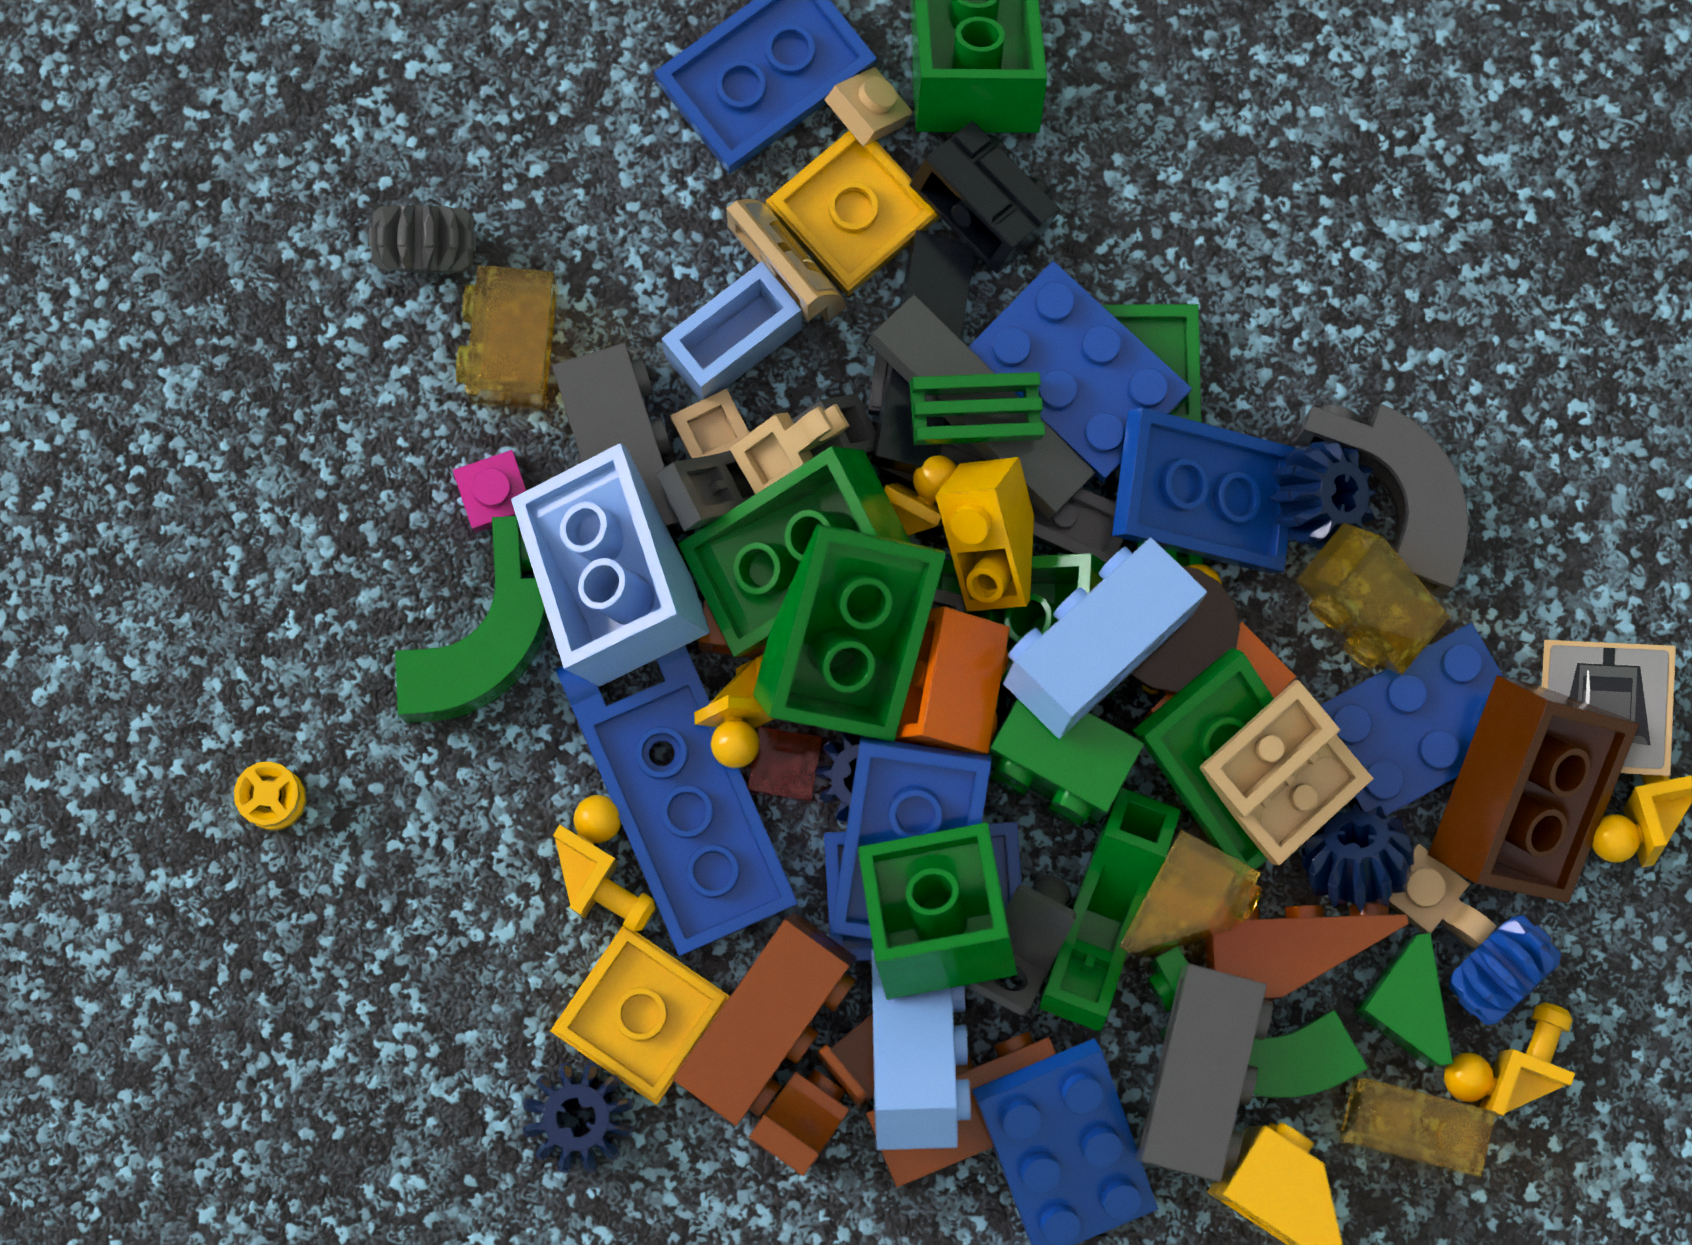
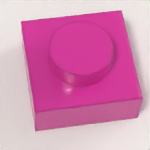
M513 450L452 470L474 533L492 528V517L516 516L511 498L527 490Z

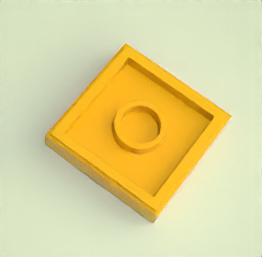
M850 130L766 200V206L847 297L911 244V239L917 230L925 232L941 218L909 186L912 179L877 141L863 147Z
M622 926L550 1032L658 1105L674 1081L672 1079L730 996L638 932H632Z

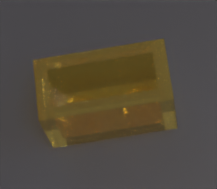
M478 265L476 285L466 284L463 295L462 317L463 322H471L469 346L459 345L456 382L465 383L464 388L471 403L546 409L558 299V285L553 271Z
M1347 523L1341 525L1296 579L1297 583L1313 600L1308 606L1310 611L1328 627L1339 630L1347 639L1343 644L1344 650L1359 664L1371 670L1378 664L1403 675L1450 617L1384 537Z
M1369 1078L1354 1079L1339 1143L1462 1176L1482 1177L1496 1112Z

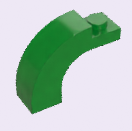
M516 516L492 517L495 592L492 605L482 623L466 638L448 646L395 651L398 715L405 723L452 719L486 706L508 691L521 678L537 655L544 640L549 620L536 578H526V572H533Z
M1120 788L1103 823L1070 909L1076 912L1077 917L1048 971L1049 977L1038 1009L1093 1030L1101 1031L1107 1019L1138 921L1151 889L1166 860L1180 815V809L1125 788Z
M1179 946L1149 962L1155 974L1148 977L1147 981L1165 1012L1170 1011L1172 1008L1181 967L1188 964ZM1335 1010L1325 1012L1285 1035L1265 1037L1264 1041L1254 1038L1248 1063L1258 1067L1257 1080L1252 1097L1269 1099L1315 1094L1330 1089L1368 1069ZM1167 1027L1158 1031L1163 1039L1165 1037Z

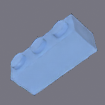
M1151 537L1134 553L1126 546L1119 550L1100 570L1098 575L1103 579L1102 582L1089 593L1082 587L1076 589L1055 611L1054 616L1059 621L1044 634L1037 628L1032 629L1014 646L1008 655L1014 663L1003 685L1058 739L1063 737L1193 616L1207 594V591Z
M871 949L877 1150L958 1148L957 1120H970L969 1079L956 1080L955 1066L968 1065L966 1025H953V1012H965V985L887 1000L875 963L874 950Z

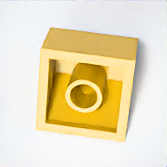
M1271 1122L1268 1126H1248L1242 1136L1240 1154L1234 1171L1224 1169L1221 1182L1213 1181L1207 1193L1286 1245H1343L1324 1163L1309 1154L1314 1143L1282 1122H1279L1278 1126Z

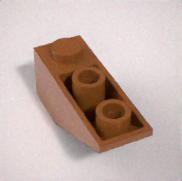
M1366 903L1361 913L1355 904L1349 905L1350 916L1324 917V906L1285 907V918L1260 919L1259 908L1255 907L1221 909L1220 921H1211L1204 925L1206 968L1266 983L1264 1000H1276L1408 925V914L1389 915V906L1387 905L1386 907L1378 903Z

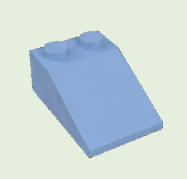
M620 443L511 498L565 670L600 687L710 633L692 576L624 445Z

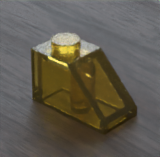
M1181 830L1119 947L1131 954L1144 957L1230 931L1236 919L1243 923L1246 922L1255 909L1262 893V887L1256 885L1261 872Z

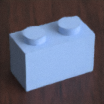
M761 261L661 338L665 358L701 401L727 388L802 330V309Z

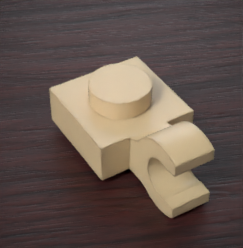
M837 404L832 405L825 411L821 406L816 407L801 417L795 424L788 412L779 413L759 425L730 446L729 449L754 493L757 494L814 458L810 450L838 436L849 427V424Z
M1418 843L1414 847V865L1411 866L1406 891L1392 893L1388 906L1398 914H1408V922L1423 934H1431L1436 926L1441 923L1463 943L1475 950L1491 935L1497 926L1481 912L1459 900V897L1470 884L1452 869L1428 856L1429 851Z

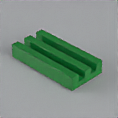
M1040 372L912 377L909 382L914 445L1041 440L1045 435L1044 422H1041V411L1043 410L1042 397H1039L1038 390L1041 385ZM1023 392L1024 398L925 401V395ZM1025 413L1026 423L927 427V417Z

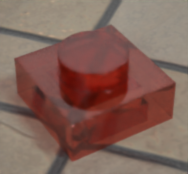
M759 727L757 733L759 737V751L752 761L748 783L749 792L811 803L822 737Z

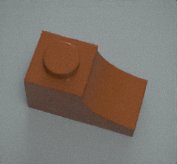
M813 1069L807 1079L795 1071L776 1100L751 1132L749 1138L804 1176L849 1111L848 1108L839 1103L846 1091L815 1069Z

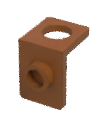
M873 1013L831 1048L825 1045L818 1051V1061L836 1083L846 1091V1095L859 1110L872 1100L875 1095Z

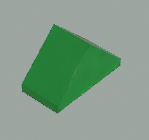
M1431 934L1415 935L1403 941L1353 1012L1425 1066L1453 1064Z

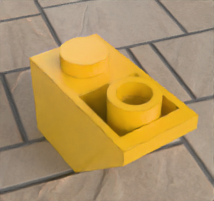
M1012 457L960 463L936 493L935 497L966 611L1025 607L1030 602L1034 512L1020 458Z

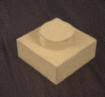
M872 67L836 84L825 98L826 103L863 147L902 128L913 114V111L876 67Z
M727 388L670 415L671 422L690 459L729 451L730 446L749 433Z

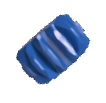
M1524 915L1514 916L1505 921L1463 961L1450 976L1448 988L1459 998L1457 1002L1471 1016L1474 1014L1485 1025L1497 1024L1556 969L1560 962L1561 952L1550 942L1552 938L1538 924L1534 926Z

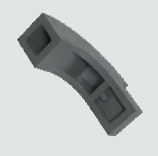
M858 394L821 399L792 419L795 424L801 417L816 407L821 406L825 411L832 405L837 404L849 427L833 439L810 450L813 457L829 447L835 446L864 450L868 459L872 458L876 430ZM730 450L714 455L675 461L656 474L667 496L668 505L675 516H677L684 531L707 526L755 495Z
M1331 404L1324 405L1323 409L1312 406L1302 421L1295 443L1307 447L1311 446L1313 442L1330 441L1331 443H1339L1340 447L1358 449L1359 464L1373 468L1371 474L1383 484L1393 501L1396 511L1397 529L1382 578L1442 599L1455 587L1465 556L1468 539L1466 498L1457 472L1447 454L1424 428L1404 414L1383 404H1380L1370 417L1368 425L1358 422L1359 415L1347 408Z

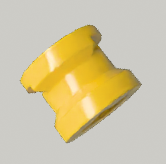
M271 761L257 762L246 768L238 777L234 788V802L239 813L249 822L270 831L283 830L295 824L303 814L307 802L306 789L300 778L283 765Z

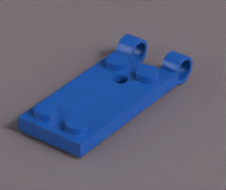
M684 645L656 659L665 681L606 706L597 685L565 670L562 665L555 668L610 798L618 809L619 819L678 956H684L797 906L798 902L739 768H729L722 765L712 753L711 737L717 727L695 725L694 712L707 706L710 701L686 646ZM666 742L674 748L675 756L670 764L658 766L651 761L650 750L656 743Z

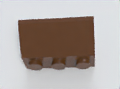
M1497 675L1428 856L1476 884L1569 903L1592 846L1595 832L1601 823L1639 724L1550 689Z

